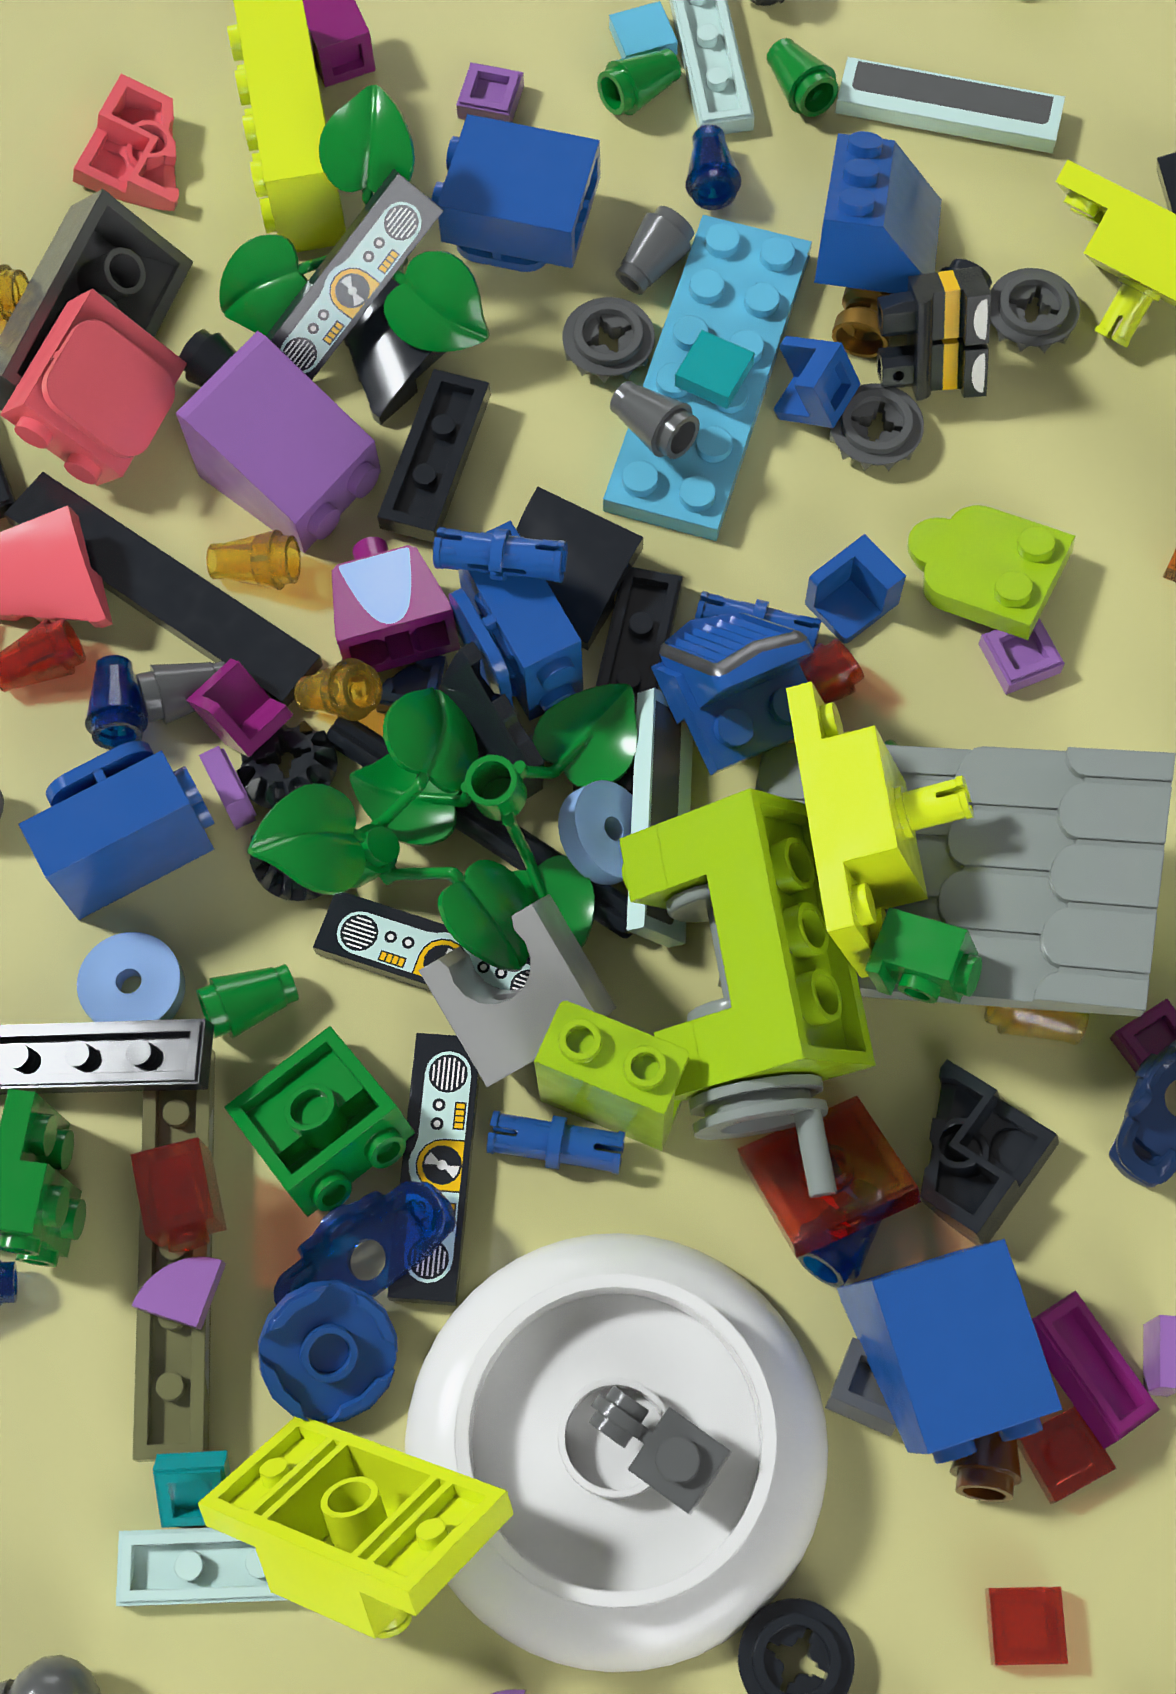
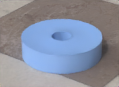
M606 780L594 781L566 797L560 808L558 829L563 849L572 865L585 878H590L594 883L614 885L623 881V858L619 839L631 834L633 796L622 786Z
M124 932L106 938L88 953L78 973L77 993L82 1008L93 1022L172 1020L184 998L185 976L182 966L174 953L160 939L141 932ZM133 976L141 977V985L135 992H122V985L126 979Z

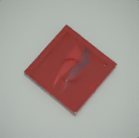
M858 1096L828 1108V1114L822 1117L837 1193L810 1198L796 1127L776 1131L737 1149L743 1168L796 1259L921 1202L917 1184Z

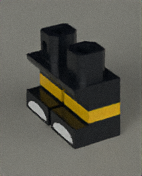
M980 266L908 276L907 292H899L877 298V320L881 337L907 334V345L878 348L877 374L881 387H912L916 401L928 398L931 395V391L960 389L963 398L987 396L989 358L987 344L989 343L991 292Z

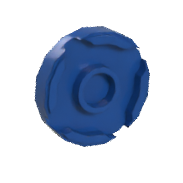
M340 1280L310 1282L286 1294L267 1315L258 1340L259 1370L272 1399L292 1416L307 1421L310 1418L316 1421L326 1420L327 1423L344 1422L370 1409L389 1388L395 1372L394 1365L397 1359V1333L383 1305L364 1288Z

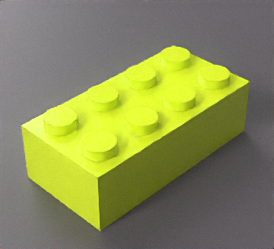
M233 0L237 24L227 26L234 61L244 60V64L237 65V70H234L241 105H251L252 107L244 109L245 115L242 116L249 151L259 150L258 153H252L253 161L250 162L257 198L268 196V198L259 199L266 234L277 232V235L288 238L293 243L296 252L335 246L346 232L339 189L327 178L319 158L320 136L326 125V118L303 0Z

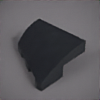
M392 278L344 338V343L350 351L358 380L362 383L370 404L372 417L379 425H382L418 393L416 379L446 353L421 350L402 341L391 329L384 314V303L389 293L400 285Z
M537 486L516 530L520 537L562 540L567 542V565L562 583L546 581L580 637L581 647L588 651L614 609V596L643 550V537Z
M473 641L460 648L446 670L438 690L448 695L471 723L478 746V759L486 755H499L508 759L512 764L521 760L528 766L544 767L545 762L531 738L522 728L516 712L506 695L494 693L481 676L480 660L484 657ZM523 779L527 789V799L543 789L544 779Z
M946 1059L939 1072L941 1082L937 1116L932 1118L929 1137L932 1145L929 1165L924 1169L920 1197L922 1202L948 1225L975 1245H980L991 1241L1058 1146L1059 1140L1057 1133L1001 1100L997 1089Z

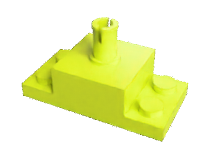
M1067 159L1055 181L1067 195L1063 203L1070 206V210L1075 214L1098 225L1083 253L1095 266L1119 277L1117 281L1122 284L1100 324L1096 326L1094 331L1110 339L1118 323L1123 318L1112 340L1127 348L1130 344V339L1153 300L1159 302L1161 299L1176 307V214Z
M810 681L786 688L826 929L862 979L869 977L865 968L886 916L885 909L928 899L916 839V830L964 818L971 819L974 818V811L972 805H969L972 801L963 775L956 776L955 779L907 791L906 782L875 725L852 732H844L835 703L825 704L814 684Z
M294 1417L198 1502L205 1525L255 1547L270 1592L374 1639L376 1637L383 1639L396 1636L411 1623L412 1615L417 1616L514 1515L508 1492L502 1488L308 1418L309 1421Z

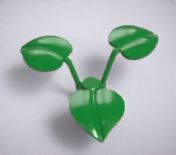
M379 85L365 87L353 99L338 109L326 123L320 136L319 158L327 178L341 191L357 192L362 190V200L365 205L372 198L373 192L376 193L393 169L397 170L409 181L412 178L415 155L408 126L397 104ZM267 234L246 241L233 253L223 271L219 289L222 312L227 319L255 333L259 331L266 336L307 283L308 279L304 274L317 270L327 255L299 264L293 243L282 235ZM445 251L420 253L409 262L405 274L403 271L404 266L408 263V258L393 275V279L400 285L387 296L384 303V314L389 326L402 341L421 350L454 352L476 346L489 338L490 334L483 315L481 297L476 280L467 265L455 255Z
M607 684L588 688L567 697L549 708L539 719L534 730L532 742L542 759L553 764L552 766H528L521 760L512 764L508 759L499 755L483 756L474 761L467 770L465 781L461 784V790L456 793H445L428 781L425 789L388 825V828L394 832L401 843L419 847L434 845L446 840L453 833L457 820L455 807H467L473 800L484 816L495 821H502L526 868V870L512 872L524 885L530 898V903L532 904L550 894L582 948L591 932L595 916L596 898L590 878H585L565 855L553 856L538 866L515 816L520 813L527 800V789L523 782L524 778L555 779L564 771L566 777L574 786L582 788L599 780L615 783L628 772L634 762L638 740L635 698L632 687L629 684ZM387 754L373 764L350 773V782L359 803L373 821L380 817L412 785L417 774L403 770L395 763L390 754Z
M434 687L413 691L396 700L388 709L383 723V739L387 750L399 767L407 772L415 773L417 776L412 785L380 817L373 820L370 824L355 829V809L345 794L324 784H309L295 789L282 798L266 814L250 842L248 854L273 865L299 885L320 894H341L350 888H359L377 877H380L386 885H390L397 880L442 879L450 881L452 885L446 887L438 897V909L441 919L452 937L471 954L498 969L518 972L525 966L528 958V949L525 941L514 930L512 915L531 905L524 885L511 870L502 864L486 859L478 860L466 869L464 875L455 867L397 868L395 866L400 852V844L397 836L388 828V825L425 789L428 781L445 793H456L461 790V784L465 781L467 770L478 759V746L471 723L457 704L444 692L435 690Z

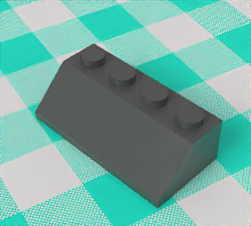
M104 189L99 190L69 208L0 335L1 411L68 301L94 289L155 337L193 264L190 258Z

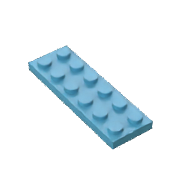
M706 215L702 216L642 386L689 404L693 415L699 419V432L694 443L684 455L677 459H670L667 456H655L628 428L603 498L604 512L717 541L780 349L779 345L783 340L808 264L812 241ZM701 330L755 353L754 364L728 409L675 386V374Z

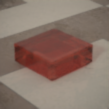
M1061 1587L985 1588L991 1665L1068 1664Z

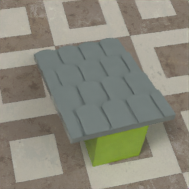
M785 743L762 753L755 790L805 803L795 743ZM886 745L906 782L907 791L955 779L956 776L963 775L972 801L969 805H972L974 811V818L971 819L964 818L916 830V839L928 899L893 907L897 910L967 929L978 951V956L982 958L981 975L977 987L970 997L963 995L960 1003L938 997L937 1002L1141 1017L1146 1011L1149 974L1151 972L1176 753L1068 747L1066 751L987 746L970 750ZM857 973L862 997L919 1001L900 992L897 989L898 984L895 985L891 996L880 993L870 977L861 979ZM720 977L718 987H721Z

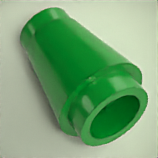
M790 38L780 39L771 46L767 53V63L771 67L790 108L794 112L804 114L807 117H815L827 111L836 100L839 90L836 82V73L833 68L806 51Z
M667 48L661 51L610 61L605 71L601 72L597 79L599 96L604 106L612 114L620 115L623 113L625 115H633L673 82L679 80L681 76L680 63L674 52Z
M286 964L275 968L268 967L209 978L210 985L196 990L204 1018L214 1024V1039L229 1034L233 1039L285 1008L287 1004L299 1000L295 982Z

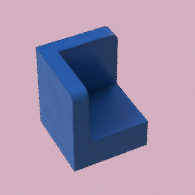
M785 336L779 348L794 377L775 405L774 412L779 420L834 428L861 385L843 344L840 342Z
M864 534L809 577L805 605L817 618L822 619L821 622L842 643L846 644L899 604L906 575Z

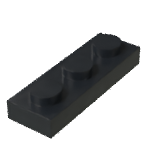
M433 369L377 516L380 529L434 543V539L437 537V529L443 526L491 396L489 382Z

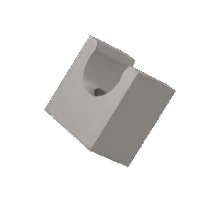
M550 894L512 915L514 930L525 941L530 955V974L523 988L517 990L498 989L485 982L475 971L470 955L460 947L418 970L486 1087L535 1060L556 1010L562 1001L572 1002L606 1017L616 1008Z

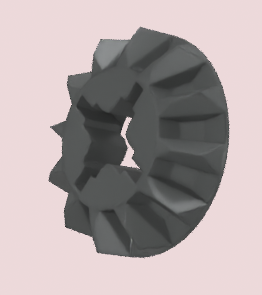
M1039 268L1014 270L1002 276L990 290V325L997 329L999 341L1009 339L1017 343L1020 352L1028 346L1039 347L1045 353L1054 343L1060 342L1065 344L1070 333L1077 325L1080 304L1076 292L1066 280L1053 272ZM1033 297L1039 298L1037 303L1039 315L1032 323L1026 322L1027 319L1024 317L1028 304L1032 303Z
M615 297L593 299L577 307L566 320L562 333L566 360L572 361L577 366L581 376L587 373L598 375L603 383L610 376L622 375L628 380L634 369L639 366L646 367L652 348H654V328L648 315L636 304ZM599 327L611 339H618V352L614 353L613 350H609L605 344L599 345Z
M879 383L860 385L835 427L830 428V442H835L839 447L843 460L852 458L860 462L864 471L871 465H884L889 471L898 461L903 459L910 461L915 449L921 442L924 431L922 412L917 403L907 393L896 387H881ZM877 413H883L881 421L884 422V431L881 432L879 439H875V442L870 441L867 427L872 424V420H876Z

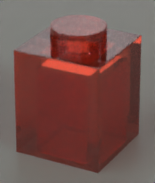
M199 1137L130 1154L145 1235L159 1247L168 1245L169 1252H184L210 1243L209 1234L227 1230L212 1153Z

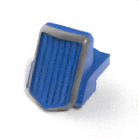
M731 613L688 621L662 643L659 651L662 662L653 665L651 669L676 723L686 722L710 775H714L794 740L786 688L808 682L800 663L812 655L814 650L807 636L800 631L746 613Z

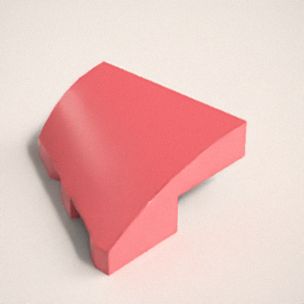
M121 73L98 113L97 128L74 167L73 182L96 192L104 189L115 199L152 209L174 211L178 204L179 188H176L175 175L176 141L173 139L172 130L174 122L173 98Z
M68 505L0 532V620L18 621L24 617H33L40 623L60 625L61 619L89 621L96 628H105L113 624L102 577L90 565L79 516Z

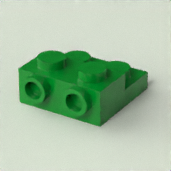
M331 1026L327 1027L224 1106L228 1114L307 1217L318 1209L321 1211H331L341 1206L351 1194V1183L371 1167L382 1169L397 1162L406 1149V1140L415 1134L397 1105Z
M8 1088L0 1122V1250L16 1253V1260L23 1263L57 1267L59 1256L68 1257L71 1240H78L80 1238L86 1219V1203L84 1199H80L82 1191L59 1173L60 1170H66L70 1165L74 1150V1133L72 1130H69L70 1123L36 1092Z

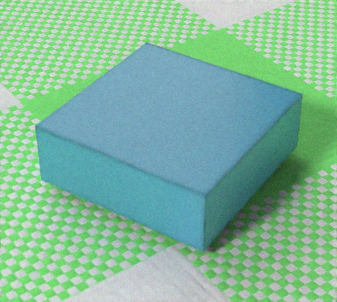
M661 1L609 15V29L622 59L661 51L665 48L670 49L677 55L678 41Z

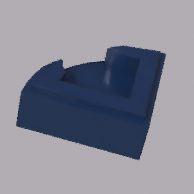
M435 656L416 661L415 664L404 668L392 678L389 677L382 684L376 696L375 707L377 712L387 713L391 705L407 693L430 687L438 690L448 667L446 656Z

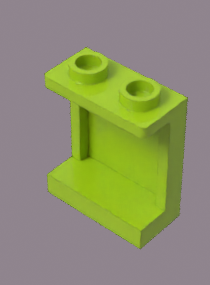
M562 1001L556 1010L534 1060L540 1101L611 1131L626 1132V1137L662 1151L683 1100H674V1096L689 1060V1052L685 1048L577 1004Z

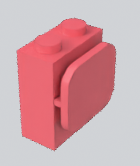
M91 289L67 302L0 415L15 425L14 430L22 440L34 447L46 448L64 461L65 469L73 477L84 483L99 486L123 477L134 456L141 454L148 448L174 402L175 384L187 363L94 289Z

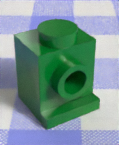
M889 907L865 971L880 993L891 996L895 985L898 984L897 989L900 992L922 1002L936 1003L938 997H943L960 1003L963 995L970 997L977 987L982 970V958L978 956V951L967 929Z

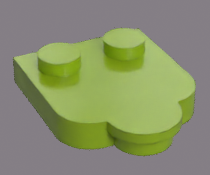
M974 505L960 509L951 519L937 517L919 522L910 531L908 553L915 565L924 572L923 592L931 605L942 611L1028 640L1073 551L1075 535L991 507Z

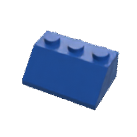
M867 131L854 132L851 135L838 133L814 283L886 293H899L908 291V276L935 273L942 199L895 140L882 139L879 135Z

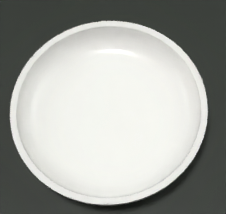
M611 1233L570 1238L540 1247L515 1259L493 1273L468 1295L442 1327L424 1359L414 1386L408 1411L405 1453L502 1488L508 1492L514 1515L447 1583L459 1600L481 1622L507 1641L531 1654L554 1663L583 1670L631 1672L670 1666L696 1657L737 1634L748 1625L750 1620L762 1608L771 1604L786 1586L798 1567L814 1534L822 1508L827 1480L828 1441L821 1395L809 1361L799 1341L783 1317L763 1294L745 1278L722 1262L696 1249L670 1240L646 1235ZM614 1385L648 1409L649 1413L642 1424L651 1431L655 1429L670 1407L732 1451L691 1515L627 1470L644 1444L632 1437L627 1446L623 1448L589 1423L597 1411L591 1405L599 1393L606 1397Z

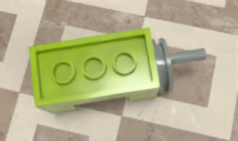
M749 788L620 838L623 858L622 877L629 891L630 902L667 909L668 916L680 922L709 921L723 998L696 1007L688 1013L687 1022L654 1032L655 1037L685 1048L689 1052V1060L675 1091L674 1100L688 1101L691 1115L705 1117L693 1123L695 1138L703 1140L731 1139L796 1127L810 1198L837 1193L822 1118L828 1114L826 1100L812 1097L823 1091L822 1081L874 1067L876 1064L857 972L826 929L806 804Z

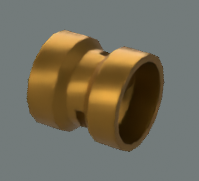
M846 287L842 298L844 310L837 315L832 329L831 337L833 341L842 343L845 351L851 355L862 358L876 357L878 348L888 347L891 337H881L877 320V298L894 293Z

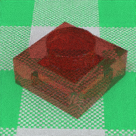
M1075 1406L1042 1424L1043 1430L1017 1439L1020 1452L1050 1504L1060 1501L1117 1469L1107 1451L1097 1440Z

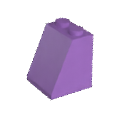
M259 331L176 412L199 477L303 553L317 539L322 540L332 533L339 522L340 515L356 498L365 497L373 489L381 472L375 441L273 342Z

